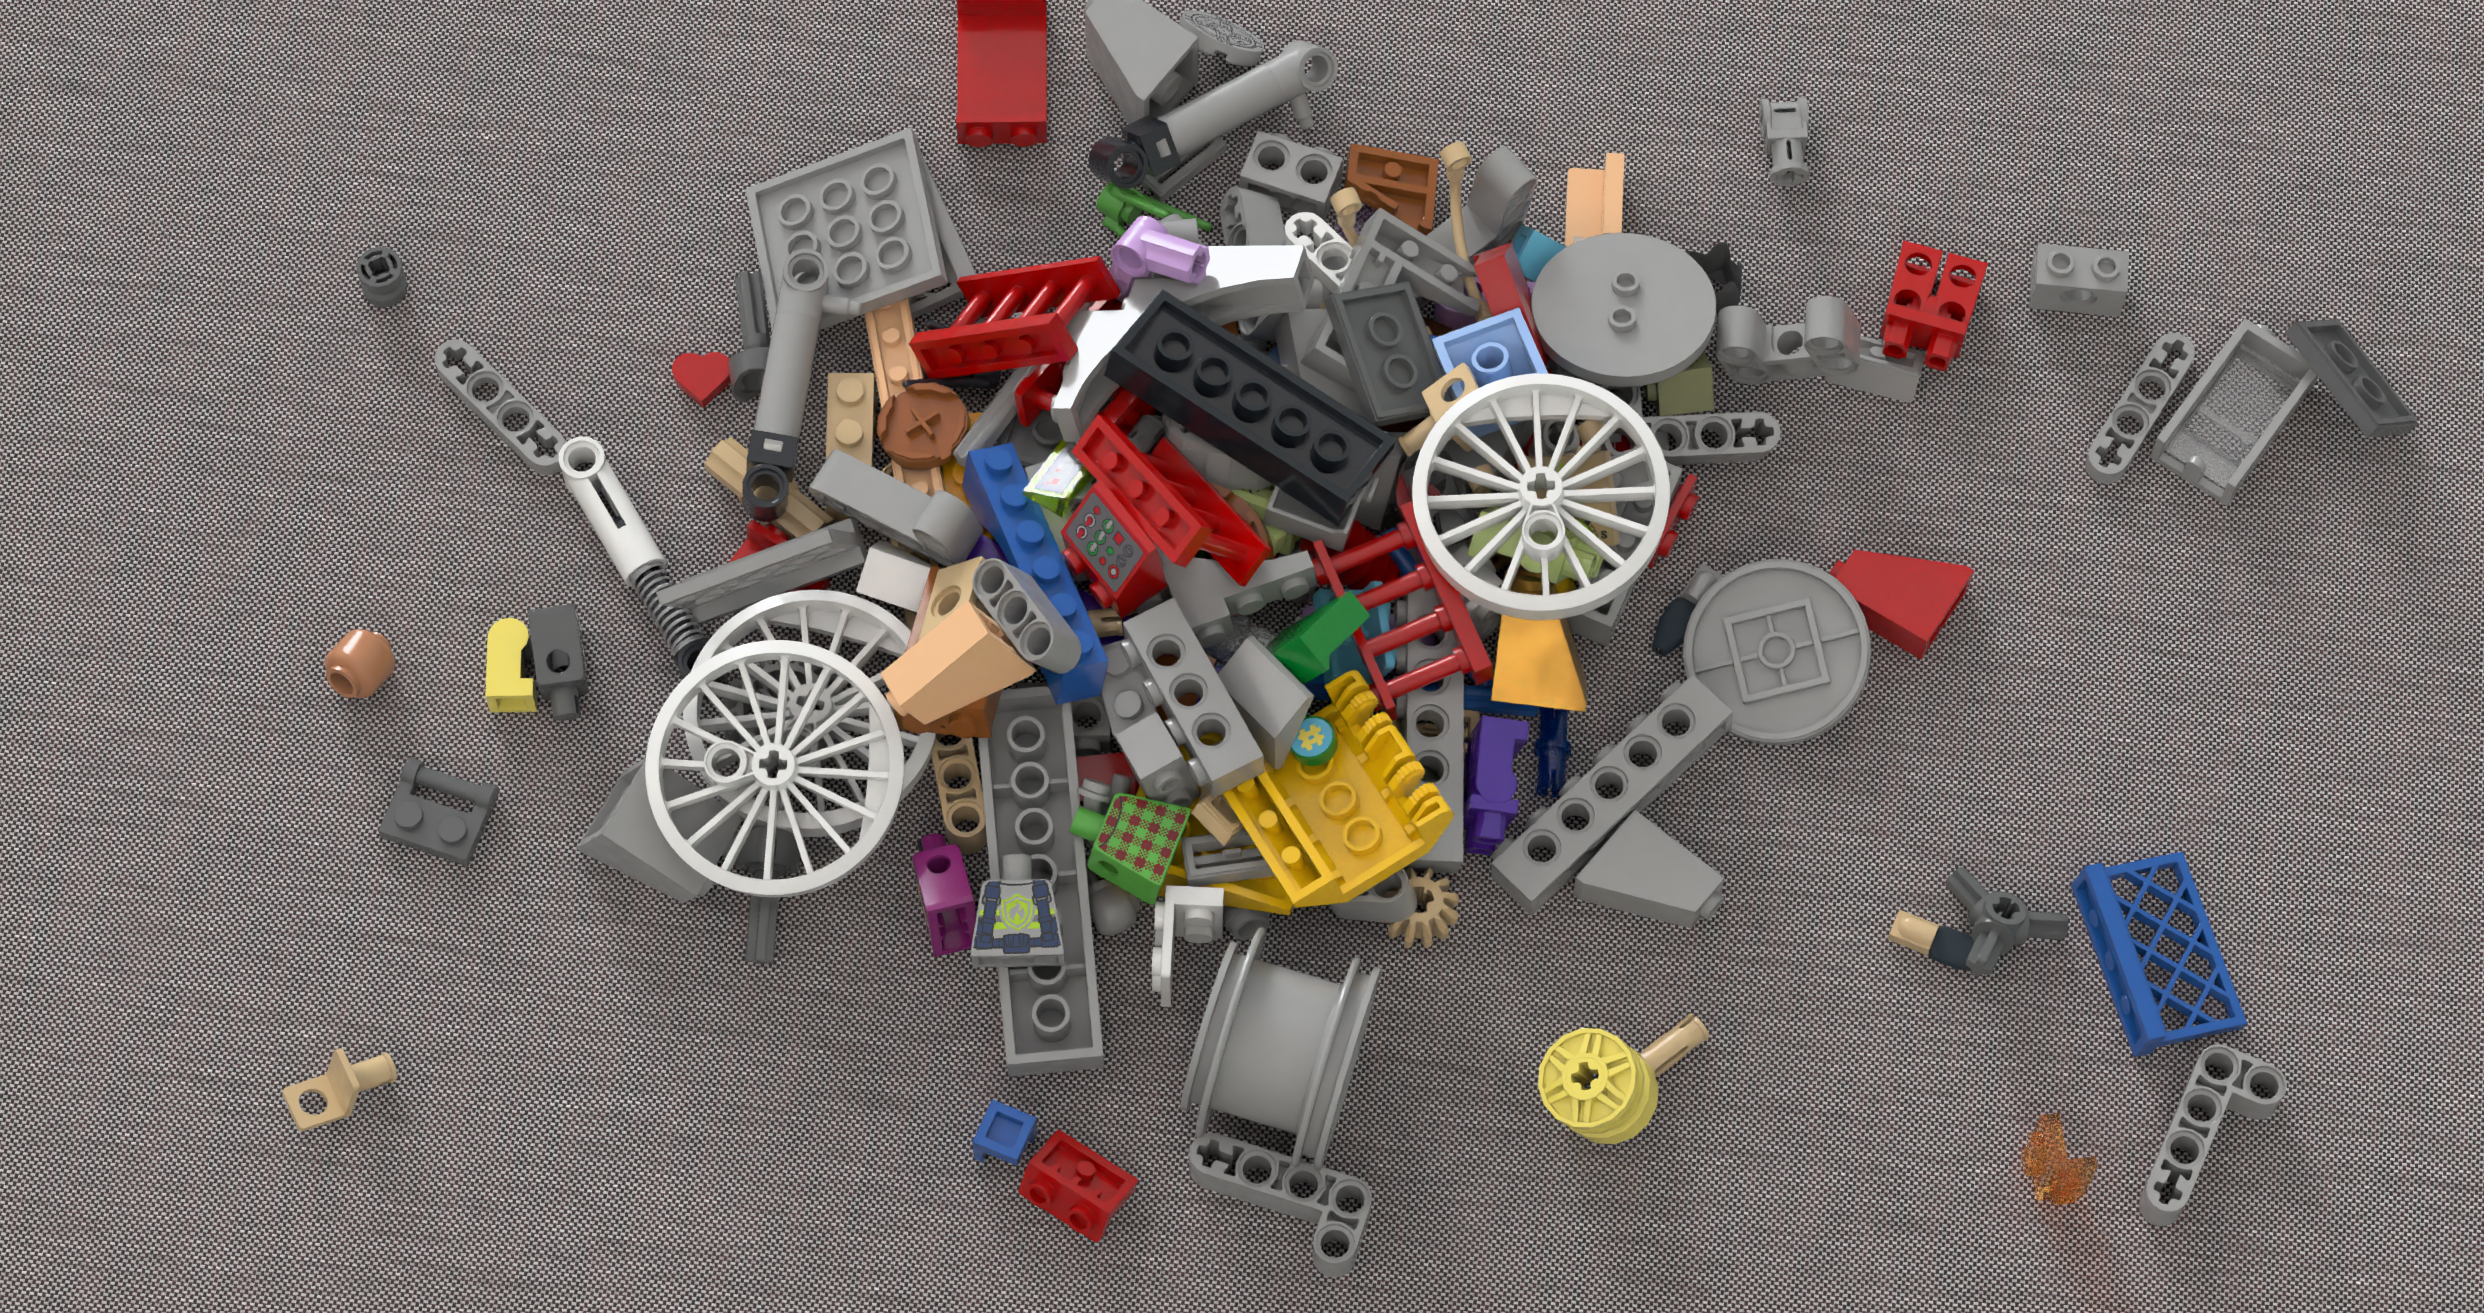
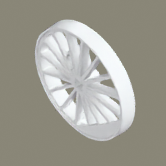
M1525 374L1501 379L1471 392L1454 404L1439 419L1427 436L1419 453L1413 476L1412 498L1414 514L1423 545L1437 570L1457 591L1476 604L1502 615L1528 620H1555L1580 615L1608 603L1624 592L1642 574L1659 545L1666 524L1670 503V482L1666 461L1654 434L1645 421L1619 397L1600 386L1574 377L1556 374ZM1567 419L1549 466H1543L1540 420ZM1576 419L1608 421L1557 473L1556 470ZM1533 420L1536 467H1530L1508 422ZM1497 423L1523 475L1466 427ZM1617 428L1623 429L1639 448L1568 479ZM1457 435L1509 480L1440 458L1439 455L1451 437ZM1641 461L1647 463L1653 481V486L1577 490ZM1434 470L1503 492L1429 496L1427 494L1431 473ZM1545 489L1546 498L1538 499L1536 490ZM1653 500L1655 502L1649 526L1579 504ZM1503 507L1441 535L1437 534L1429 510ZM1572 516L1642 538L1632 555L1625 561ZM1514 517L1465 567L1446 549V546ZM1522 526V535L1502 587H1496L1475 576L1474 574ZM1565 527L1616 568V570L1603 579L1590 584L1565 535ZM1539 530V533H1544L1546 530L1554 533L1556 539L1550 544L1539 545L1530 537L1535 531ZM1563 551L1581 589L1550 595L1548 562L1555 560ZM1524 553L1530 559L1541 562L1542 595L1510 591Z
M829 590L793 591L759 601L733 616L709 639L697 657L691 672L710 658L733 648L739 640L756 629L761 631L766 641L775 640L767 624L801 629L802 642L810 644L809 631L833 636L829 651L837 655L843 639L864 645L865 647L851 661L858 669H861L877 650L896 657L902 656L906 651L911 631L894 615L863 598ZM804 662L806 684L803 685L799 683L792 668L789 667L788 681L794 691L791 692L789 689L787 691L783 745L815 685L813 683L812 664ZM754 663L747 665L749 674L778 695L779 682ZM880 673L869 678L877 688L886 685ZM840 676L827 689L828 680L816 703L820 710L812 712L795 745L801 743L858 694L859 691L853 686L841 692L849 682ZM714 681L708 685L715 695L751 704L747 691ZM703 692L698 693L683 711L684 721L706 732L735 729L725 717L700 719ZM755 693L760 707L777 711V698ZM886 700L892 712L894 713L892 705L889 703L888 700ZM863 702L822 738L826 748L835 745L829 734L840 743L853 739L842 729L863 735L869 733V723L848 718L869 715V702ZM777 712L762 713L766 726L776 725ZM754 714L734 716L744 728L758 727ZM776 726L767 730L771 743L775 741ZM685 731L686 740L695 761H704L706 750L701 738ZM900 732L902 745L914 748L904 765V782L900 802L910 793L924 773L935 746L937 733L926 732L921 733L920 736ZM761 734L753 737L760 746L764 745ZM746 741L740 744L754 751ZM819 741L810 748L809 753L820 750ZM863 746L851 750L869 764V750ZM734 754L722 755L716 761V773L722 776L718 770L740 758ZM840 754L832 757L838 769H848ZM775 758L773 765L764 767V769L769 773L777 763L781 770H786V767L783 766L779 758ZM821 761L804 767L821 768ZM700 771L709 787L716 785L712 782L706 771ZM815 777V784L823 787L822 778ZM844 779L857 801L856 804L864 807L865 797L856 781ZM751 785L717 797L727 806ZM780 794L776 827L793 833ZM817 795L818 812L837 834L862 826L863 817L844 807L825 811L824 798ZM749 800L735 813L746 820L755 800ZM764 805L754 825L767 827L769 806ZM794 812L802 837L829 836L810 813Z
M788 640L752 642L726 650L705 661L688 674L670 694L661 708L650 734L645 763L646 788L654 818L662 834L675 852L697 872L726 888L748 895L760 897L798 896L823 889L843 879L862 865L883 841L894 821L902 796L904 782L902 739L894 714L880 690L860 669L848 660L829 650L803 642ZM767 660H781L774 743H771L747 670V665ZM800 661L822 667L823 670L783 745L790 662ZM739 668L764 742L763 746H760L709 689L708 685L712 681L731 670ZM832 674L842 677L859 691L858 694L794 748ZM703 692L754 751L733 741L723 740L679 717L691 700L698 693ZM863 702H869L868 734L803 755ZM675 727L713 744L706 751L704 761L665 759L667 744ZM869 745L868 770L804 767ZM734 754L740 758L739 769L731 776L724 777L716 773V761L722 755ZM779 758L783 766L786 767V770H778L777 778H771L764 767L772 766L774 759ZM665 769L706 771L712 782L716 785L667 802L664 792L663 772ZM802 777L867 780L865 806L862 807ZM751 785L688 840L681 836L671 817L672 811ZM795 785L862 816L859 841L850 849ZM788 791L796 797L845 853L843 856L817 871L813 870ZM758 794L721 867L709 862L694 850L699 843ZM781 794L807 874L793 878L772 880L778 801ZM770 795L763 879L734 874L730 871Z

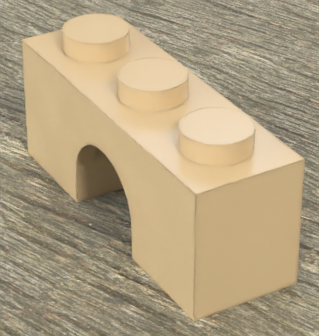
M828 373L826 460L832 450L836 449L874 467L873 445L874 438H876L877 393L874 373ZM825 505L826 513L834 519V522L850 518Z

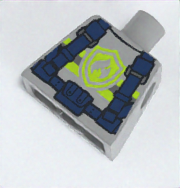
M1026 854L1003 856V880L983 881L971 946L973 968L1065 966L1064 946L1051 880L1032 879L1031 856Z

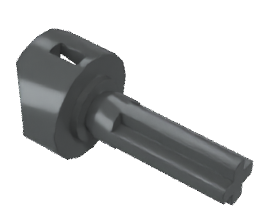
M748 270L739 272V276L735 277L744 351L736 353L728 361L732 395L734 399L747 403L750 399L761 393L770 345L762 274L759 271L750 273Z
M755 826L751 830L735 861L736 868L748 871V873L753 874L752 878L763 879L766 826ZM776 827L772 880L779 879V876H784L785 874L798 872L800 863V852L794 834ZM750 895L745 962L773 964L779 897Z

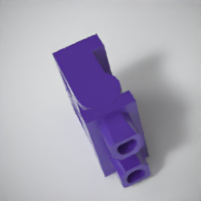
M1482 716L1466 739L1467 750L1463 776V829H1466L1464 849L1466 853L1492 856L1496 845L1504 841L1506 828L1518 814L1519 800L1511 799L1517 788V778L1512 770V762L1528 741L1529 722Z

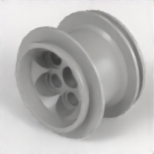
M1260 927L1252 939L1247 955L1239 954V943L1233 941L1230 942L1226 950L1198 1033L1183 1088L1180 1110L1188 1112L1192 1103L1201 1105L1195 1130L1197 1138H1202L1205 1135L1214 1110L1295 1134L1297 1140L1291 1162L1294 1168L1298 1167L1303 1156H1308L1315 1159L1313 1169L1321 1171L1353 1075L1382 968L1374 966L1371 975L1359 972L1361 959L1356 956L1351 962L1345 981L1342 984H1338L1262 961L1260 959L1266 931L1263 927Z

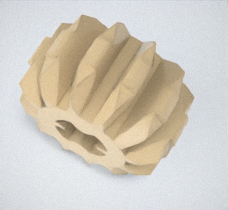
M1409 867L1406 869V874L1417 895V903H1421L1422 909L1426 908V911L1417 913L1415 909V912L1409 918L1401 922L1381 923L1390 924L1388 935L1391 939L1405 934L1404 945L1407 949L1414 944V938H1421L1422 945L1428 949L1432 946V935L1445 941L1449 936L1447 925L1457 924L1458 912L1453 908L1458 905L1459 897L1457 893L1447 892L1450 886V881L1447 877L1434 882L1433 870L1430 867L1424 871L1423 877H1417L1414 869ZM1401 888L1388 890L1383 895V898H1391L1397 895Z

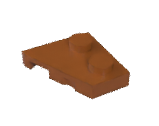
M1351 143L1347 154L1344 188H1355L1361 201L1376 210L1382 208L1426 236L1432 232L1439 159Z

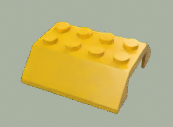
M1358 670L1348 671L1326 684L1324 687L1332 703L1311 715L1319 716L1329 721L1337 735L1338 747L1334 756L1329 761L1318 766H1306L1298 762L1290 750L1282 768L1275 770L1264 759V773L1222 793L1295 908L1349 902L1430 852L1454 817L1453 811L1445 799L1440 796L1439 790L1433 783L1424 784L1416 789L1421 782L1420 779L1425 774V769L1420 762L1416 761L1415 754L1397 727L1392 724L1393 721L1386 712L1372 715L1374 708L1377 707L1378 699Z

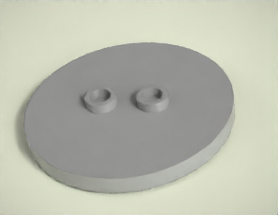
M1608 233L1580 240L1557 253L1545 265L1537 277L1532 293L1531 309L1542 347L1559 366L1582 379L1594 383L1631 387L1653 384L1668 379L1685 370L1700 357L1710 342L1714 331L1716 298L1712 283L1703 268L1680 248L1664 240L1647 235Z
M1788 559L1756 561L1732 570L1721 577L1704 593L1695 606L1687 624L1683 645V661L1687 679L1692 674L1696 676L1733 711L1732 727L1727 732L1741 739L1763 745H1790L1804 742L1825 733L1838 724L1852 710L1860 698L1868 680L1872 657L1870 633L1865 616L1848 589L1826 571L1804 562Z

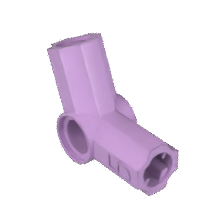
M1140 216L1112 247L1110 256L1113 262L1109 272L1121 291V294L1116 299L1122 303L1124 298L1129 297L1135 278H1152L1154 272L1189 284L1198 285L1206 276V269L1210 261L1209 247L1169 235L1165 227L1156 219L1149 216Z

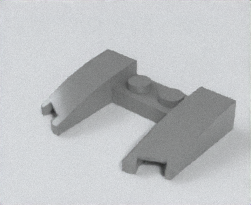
M1379 208L1365 222L1349 256L1352 260L1336 293L1409 281L1413 292L1471 317L1478 311L1479 299L1465 296L1463 277H1472L1476 273L1474 265L1382 208ZM1327 312L1324 320L1316 327L1300 363L1328 379L1356 391Z

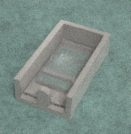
M2244 318L2159 434L2150 458L2228 507L2242 484L2307 394L2313 389L2318 375L2297 348H2292L2276 338V335L2266 326L2254 324Z

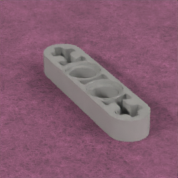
M2168 333L2157 340L2094 439L2085 460V468L2088 475L2095 481L2111 484L2118 481L2125 474L2188 374L2195 356V347L2185 335ZM2173 349L2181 353L2180 357L2174 360L2167 374L2161 370L2165 358ZM2144 382L2157 383L2161 386L2164 395L2157 400L2147 399L2141 395L2139 386ZM2124 416H2131L2140 422L2142 430L2134 435L2125 434L2119 430L2117 420ZM2112 443L2119 446L2114 462L2110 463L2107 467L2100 465L2101 458L2107 455Z
M458 339L448 340L441 344L434 356L437 373L441 380L532 470L542 475H553L560 472L559 452L566 443L562 434L470 344ZM453 357L456 360L463 358L465 368L471 374L467 380L465 374L457 366L449 367L447 361L449 358ZM491 383L499 388L498 395L490 401H479L473 396L475 389L481 384ZM513 413H523L529 418L528 425L520 431L508 430L504 426V421ZM536 434L538 441L545 448L551 449L554 447L556 454L554 457L550 458L547 455L540 457L538 447L532 440Z

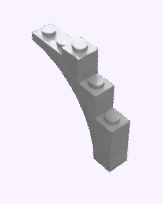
M1207 246L1209 247L1210 261L1206 269V276L1198 285L1189 284L1174 278H1135L1129 297L1123 300L1122 310L1078 311L1066 328L1079 350L1070 361H1066L1063 369V382L1058 395H1054L1051 401V416L1053 421L1058 423L1064 442H1078L1092 423L1095 415L1120 386L1104 376L1111 349L1162 289L1219 326L1266 314L1303 312L1315 280L1305 246Z
M1055 457L1026 467L1025 471L1058 548L1062 552L1065 550L1061 530L1072 516L1070 510L1074 508L1069 507V503L1085 486V483L1079 472H1077L1062 493L1034 488L1057 458ZM1156 545L1167 587L1127 616L1134 613L1141 614L1174 597L1201 646L1211 647L1225 640L1226 636L1234 634L1231 620L1232 615L1238 613L1240 615L1253 614L1261 610L1266 603L1281 598L1295 599L1306 594L1310 588L1317 586L1314 566L1307 550L1271 560H1264L1247 585L1243 587L1238 585L1216 560L1193 557L1185 568L1173 564ZM1066 563L1073 580H1089L1084 572L1077 576Z

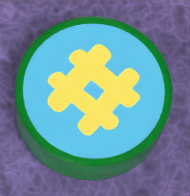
M1309 716L1304 718L1290 750L1295 759L1301 764L1318 766L1326 763L1334 756L1338 747V738L1329 721L1319 716Z

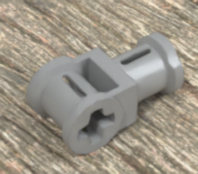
M1798 97L1795 102L1770 103L1768 98H1760V135L1764 139L1765 154L1772 153L1773 167L1769 171L1770 182L1778 186L1788 187L1807 181L1810 177L1809 167L1804 164L1803 157L1809 129L1806 97Z

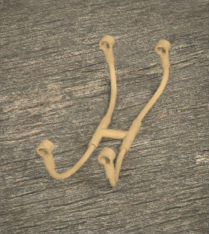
M1459 141L1446 146L1440 152V156L1446 166L1447 179L1450 181V211L1456 254L1470 263L1463 228L1461 181L1464 178L1465 167L1471 163L1472 157L1465 143ZM1348 187L1333 194L1330 202L1337 214L1338 224L1342 227L1351 246L1354 247L1359 237L1354 229L1355 213L1363 205L1355 188ZM1474 275L1472 277H1463L1468 296L1479 299V308L1474 314L1477 322L1491 318L1492 314L1488 303L1483 301ZM1426 326L1428 334L1433 335L1429 326ZM1586 420L1577 427L1576 430L1583 443L1582 446L1579 445L1576 453L1605 425L1603 420ZM1483 464L1473 468L1495 476L1490 464ZM1467 481L1472 494L1490 493L1491 488Z

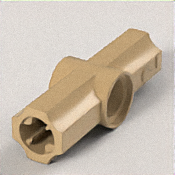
M730 437L727 440H721L711 450L710 456L704 465L705 470L738 496L743 506L742 482L747 469L748 450ZM793 480L792 483L789 482L788 506L785 513L779 519L760 523L764 525L772 523L787 537L794 539L834 524V519L800 492L799 486ZM761 486L753 492L761 500L773 499L778 494L774 488L769 486Z

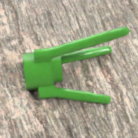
M1108 183L1097 200V210L1106 215L1102 225L1115 232L1119 238L1126 232L1122 223L1132 224L1140 216L1142 210L1162 219L1172 214H1179L1182 219L1196 218L1198 228L1205 231L1212 230L1211 223L1145 196L1134 188L1124 189Z

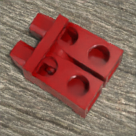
M1903 240L1879 337L1883 338L1882 353L1885 356L1902 359L1906 358L1909 346L1925 349L1927 352L1924 364L1929 368L1944 372L1948 369L1953 358H1959L1961 347L1982 288L1988 263L1948 253L1937 295H1933L1931 292L1943 251ZM1914 257L1922 258L1929 263L1931 268L1906 261ZM1958 269L1966 270L1973 275L1975 280L1950 273Z

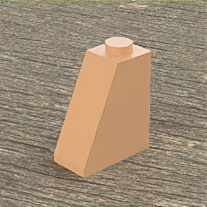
M966 601L881 672L880 675L890 689L886 694V698L892 707L901 716L904 717L909 713L925 725L1031 676L1037 670L1032 662L1026 660L1019 653L998 623L971 602Z

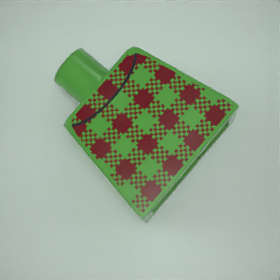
M1115 793L1106 816L1079 806L1069 833L1094 842L1087 864L1091 871L1154 906L1185 831L1191 809L1125 793Z

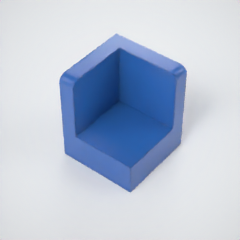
M992 1099L972 1141L974 1159L983 1162L986 1155L989 1154L1018 1166L1028 1142L1034 1143L1037 1137V1117Z

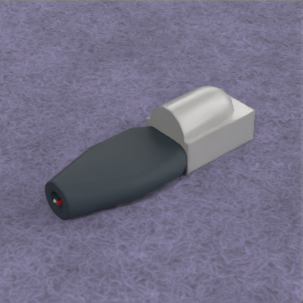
M1703 563L1700 565L1681 592L1680 597L1673 599L1659 618L1652 643V648L1656 653L1666 656L1684 643L1687 624L1695 606L1704 593L1723 577L1722 574Z

